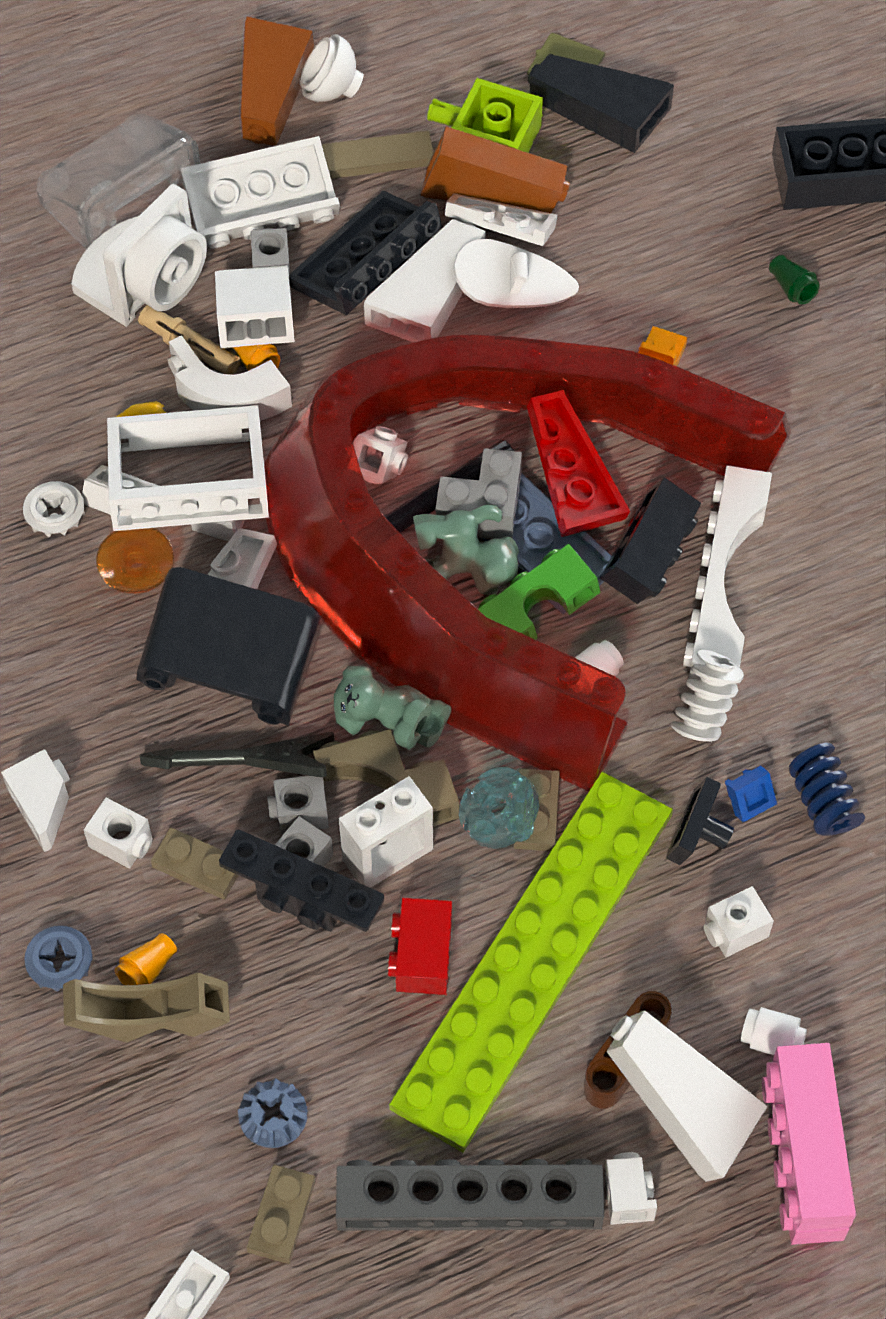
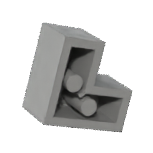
M484 448L479 480L441 476L435 509L436 515H447L461 509L472 511L483 505H496L502 511L503 519L499 523L493 520H485L478 524L477 537L493 539L506 536L513 539L521 481L522 452Z

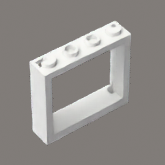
M258 405L107 418L109 505L113 531L269 518ZM249 428V432L242 433V429ZM121 439H129V443H121ZM250 441L254 478L122 489L121 452ZM259 498L260 504L248 505V499ZM131 509L130 516H121L120 510Z

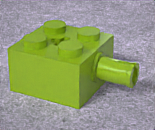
M477 78L462 108L434 98L428 109L427 120L451 126L453 129L528 153L542 125L543 97Z

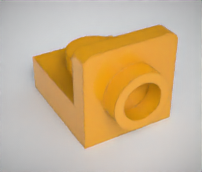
M653 326L646 342H641L639 347L637 368L645 370L654 376L660 375L672 379L685 350L687 337Z

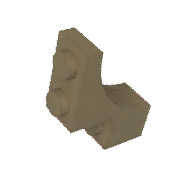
M391 729L381 732L377 730L368 731L357 739L343 743L338 741L330 742L323 745L319 750L313 751L314 760L326 765L327 776L323 777V782L331 780H357L371 783L387 790L410 776L433 807V826L459 819V799L445 760L442 759L435 762L426 760L415 764L411 769L405 770Z
M198 972L171 981L143 985H107L73 979L63 984L64 1025L126 1043L162 1028L195 1037L230 1022L228 982Z

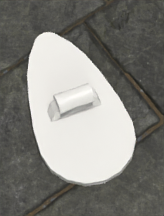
M476 239L465 244L456 255L453 266L455 280L462 292L473 301L486 306L502 308L550 306L568 300L579 289L577 281L555 263L519 247L492 239Z

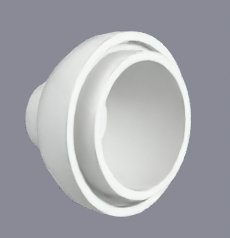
M334 34L323 38L315 46L304 65L300 77V86L302 87L304 97L315 102H324L338 98L342 94L348 98L356 94L363 81V73L356 70L355 55L350 44L343 37Z

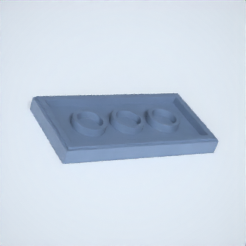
M521 473L513 540H515L519 549L517 572L519 574L526 571L530 572L541 564L543 558L554 549L561 550L570 544L596 575L600 586L604 583L600 577L612 555L585 531L561 537L551 499ZM548 600L563 615L566 613V610L559 603Z

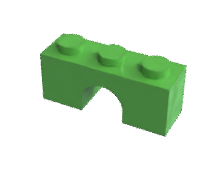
M568 544L561 550L554 549L543 558L541 564L530 572L526 571L517 575L511 581L510 586L500 594H493L485 598L474 614L479 627L507 661L538 638L534 624L528 617V613L533 605L543 600H552L559 603L570 615L601 593L596 575L572 546Z

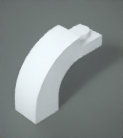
M182 335L169 341L171 358L168 359V364L175 375L177 393L180 399L192 410L258 405L261 421L292 407L290 385L271 360L241 374H221L207 368L199 360Z

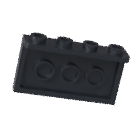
M383 190L289 274L290 288L344 315L349 314L443 227L437 204L428 200L419 207Z

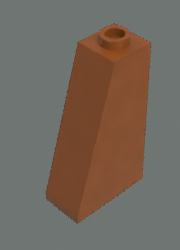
M252 17L246 18L241 99L243 139L257 144L277 146L301 88L300 77L302 70L314 49L313 31Z
M446 126L426 168L420 196L448 201L453 194H459L552 213L558 201L564 202L569 189V181H565L567 165Z

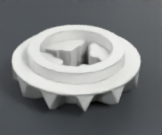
M60 481L43 483L35 487L27 495L23 504L24 518L34 533L40 531L48 537L53 533H61L65 536L68 529L78 527L81 516L85 515L84 500L81 493L68 483ZM59 505H61L60 507L63 515L53 513L50 516H48L46 506L57 508Z

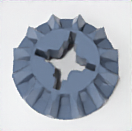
M53 926L42 930L33 937L25 952V967L29 977L40 988L47 987L56 992L63 988L64 983L73 979L80 980L83 976H88V970L91 961H93L91 946L87 938L80 931L68 926ZM59 945H61L65 957L72 959L64 961L62 968H59V972H56L53 962L48 961V959L56 957Z
M276 1078L269 1082H257L254 1088L248 1093H244L238 1109L239 1124L245 1136L253 1143L266 1148L282 1147L293 1142L302 1133L307 1122L308 1112L304 1096L300 1094L292 1083L280 1082ZM281 1100L280 1113L284 1116V1119L273 1117L264 1124L265 1111L261 1108V1105L273 1107Z

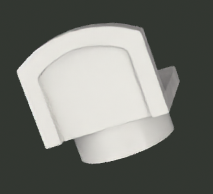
M171 184L139 216L123 221L99 236L87 248L76 265L71 282L73 293L125 327L136 318L135 313L144 304L161 312L177 305L197 281L207 253V243L204 236L192 229L187 192L179 186Z

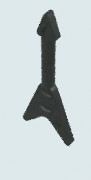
M326 732L247 749L174 751L173 748L140 754V762L143 766L171 769L172 766L248 765L315 777H326V765L307 755L315 750H319L327 743L335 742L333 732Z

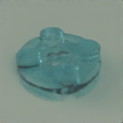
M498 767L484 772L477 777L480 782L475 785L473 790L471 791L467 788L461 798L459 820L463 829L477 844L486 848H504L514 844L516 841L522 842L527 840L534 831L533 823L539 811V796L535 785L513 768ZM503 800L506 804L504 810L498 815L492 813V809L499 807L500 801Z

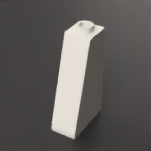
M452 219L364 301L365 325L431 349L463 293L455 280L453 266L456 255L465 244L476 239H485V231L472 224H465Z
M642 1011L630 1017L625 1015L612 1030L611 1037L614 1038V1041L606 1052L697 1174L706 1182L724 1178L767 1108V1105L648 1012Z

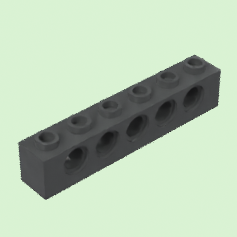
M451 1159L438 1160L434 1165H417L412 1160H395L390 1163V1166H373V1163L367 1160H352L347 1162L346 1166H337L336 1223L338 1231L599 1230L603 1226V1166L592 1165V1161L587 1159H572L567 1161L566 1165H548V1161L542 1159L525 1160L522 1162V1165H504L503 1161L497 1159L482 1160L478 1162V1165H461L459 1161ZM559 1185L566 1188L570 1195L565 1200L556 1201L551 1199L546 1191L552 1186ZM379 1186L388 1187L393 1191V1195L388 1200L382 1202L375 1201L369 1194L374 1188ZM422 1186H430L438 1193L430 1201H421L414 1196V1192ZM465 1186H474L482 1194L474 1201H466L460 1198L458 1192ZM508 1186H518L524 1190L526 1195L518 1201H511L503 1196L502 1191Z

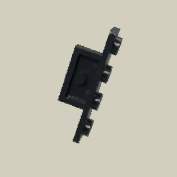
M242 830L234 832L219 859L220 867L255 882L257 898L264 907L276 913H282V911L296 916L298 921L304 926L314 930H318L321 927L332 932L335 924L340 920L366 932L370 929L385 900L384 894Z

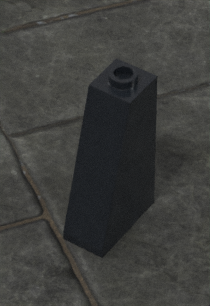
M548 54L540 65H534L528 76V83H530L529 94L543 97L542 106L633 153L639 149L672 106L674 85L669 82L553 54Z

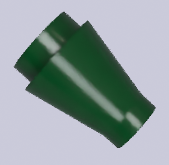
M778 255L771 261L769 272L774 275L791 302L803 305L810 302L817 295L820 283L817 281V275L814 272L789 260L785 255Z

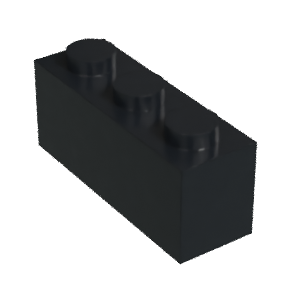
M665 477L658 481L644 495L600 579L636 604H639L650 595L656 597L666 584L667 578L663 575L667 568L675 564L683 551V548L679 546L683 537L686 538L698 522L695 514L701 502Z

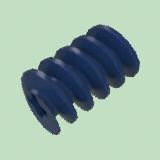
M827 742L810 747L795 757L789 765V773L795 778V787L801 792L803 804L808 806L807 814L811 820H814L813 828L815 832L823 836H832L857 828L864 822L865 815L863 813L851 814L859 807L860 803L857 799L845 800L854 790L851 785H840L847 779V774L842 770L834 771L840 766L841 760L835 756L828 757L834 752L835 747Z

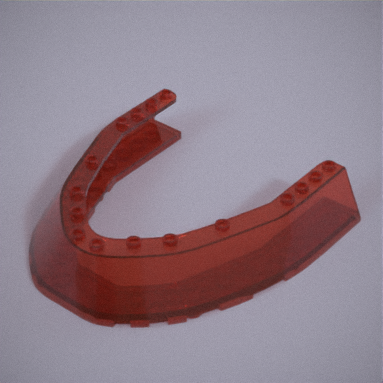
M488 335L435 337L372 354L328 375L309 392L270 450L264 464L269 518H266L269 534L275 536L277 542L276 550L290 582H294L304 597L320 614L323 623L357 658L365 660L393 685H409L432 700H441L450 705L451 714L446 722L447 724L541 770L560 771L559 778L589 792L601 772L604 771L627 730L628 722L616 717L625 700V686L621 680L605 671L484 616L439 574L380 512L364 482L353 445L355 438L359 434L373 429L376 425L386 422L388 416L405 411L409 415L437 408V403L459 401V405L520 413V409H527V405L532 397L563 390L580 421L605 424L725 476L727 465L770 473L791 434L786 413L680 367L630 350L518 337Z

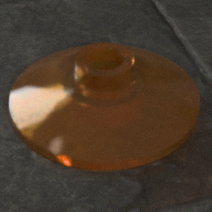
M144 528L114 531L101 543L96 556V564L100 577L108 586L123 593L137 594L150 591L165 581L169 569L173 568L174 552L168 538L157 529ZM136 563L142 564V566H140V567L131 568V566H132L133 564H136Z

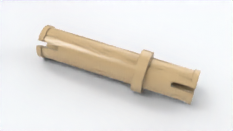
M148 305L141 311L138 323L163 337V342L169 345V341L179 337V335L165 328V325L183 335V338L199 360L223 374L233 375L237 371L241 361L239 356L233 355L224 348H220L219 345L187 327L185 320L180 317L172 318L166 313L156 311ZM195 343L212 352L214 357L195 346Z

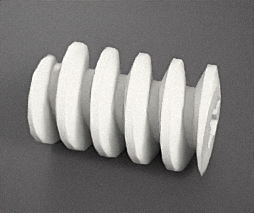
M699 650L697 656L705 661L706 664H694L692 666V671L700 676V680L690 678L687 680L686 685L694 690L695 693H683L681 695V700L688 704L689 708H676V715L682 718L684 722L672 721L671 727L684 737L712 742L718 740L721 736L720 726H723L727 720L725 712H728L733 705L730 698L736 696L738 692L736 683L742 681L744 674L738 665L726 657L708 650Z

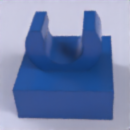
M762 766L753 770L746 769L742 771V776L733 781L730 779L725 781L734 815L742 822L777 805L770 773Z

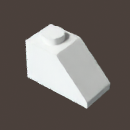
M43 749L1 773L9 794L43 851L46 852L52 849L69 799L65 783L70 778L61 761L57 759L52 762L46 750Z

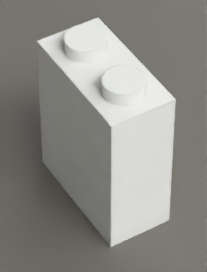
M288 265L215 271L220 348L295 342Z

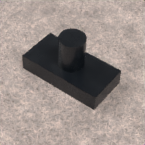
M706 777L693 790L666 859L681 865L694 853L699 838L721 849L726 847L733 834L734 827L709 815L721 783Z

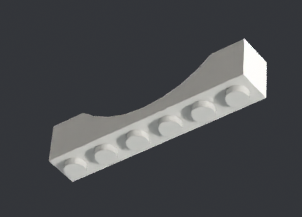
M727 465L724 480L716 479L713 502L720 503L719 511L710 512L707 534H713L714 539L713 544L705 543L701 566L708 567L707 577L699 576L695 599L703 600L701 610L693 609L689 632L697 633L695 644L687 642L683 666L691 667L690 679L700 680V676L692 671L694 664H706L705 661L697 656L699 650L718 653L740 667L745 636L735 623L727 604L724 573L736 549L750 534L763 525L772 473Z

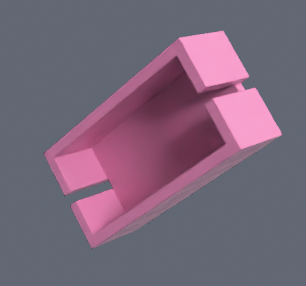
M830 1043L777 1046L773 1062H767V1077H762V1093L764 1102L771 1103L773 1118L768 1119V1136L770 1145H777L779 1161H774L773 1168L776 1187H783L785 1203L780 1204L779 1208L782 1230L789 1231L791 1245L844 1241L849 1227H851L856 1217Z

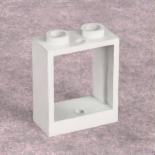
M410 776L339 818L342 860L356 880L370 888L433 850V807ZM383 803L385 807L379 810L375 808V805Z

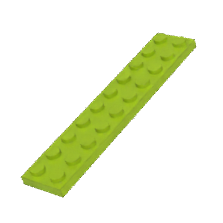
M601 772L390 1102V1111L464 1153L672 817V808Z

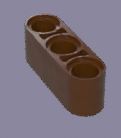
M647 991L636 998L625 1014L630 1017L642 1011H654L661 1016L659 1022L669 1028L672 1006L664 994L657 991ZM611 1035L588 1065L584 1080L586 1100L592 1106L603 1109L614 1106L630 1086V1082L606 1052L614 1041ZM598 1077H607L614 1082V1086L608 1090L597 1088L593 1080Z

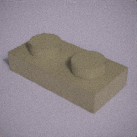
M519 768L514 849L551 851L555 846L560 771Z
M171 827L151 859L152 868L223 900L226 899L239 876L220 867L219 859L224 852L223 850Z
M273 1164L246 1247L248 1253L290 1264L315 1186L316 1178L314 1175Z

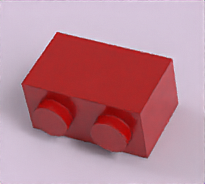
M402 898L401 913L393 912L391 937L399 938L398 952L390 951L388 976L396 977V992L447 995L452 901Z

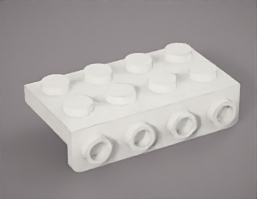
M319 136L181 168V175L196 231L204 236L210 248L226 246L230 243V240L244 237L245 240H251L250 231L287 228V231L298 228L300 223L311 220L314 223H324L332 220L334 215L339 214V199L335 196Z

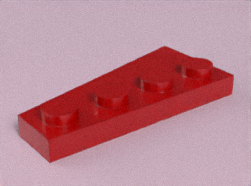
M561 390L532 397L527 405V410L561 537L626 520L631 511L564 391Z

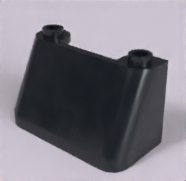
M181 567L171 568L162 586L138 666L136 680L153 690H164L174 686L178 678L252 700V708L258 714L257 717L261 721L272 725L281 723L289 726L315 648L320 614L311 606L190 569Z

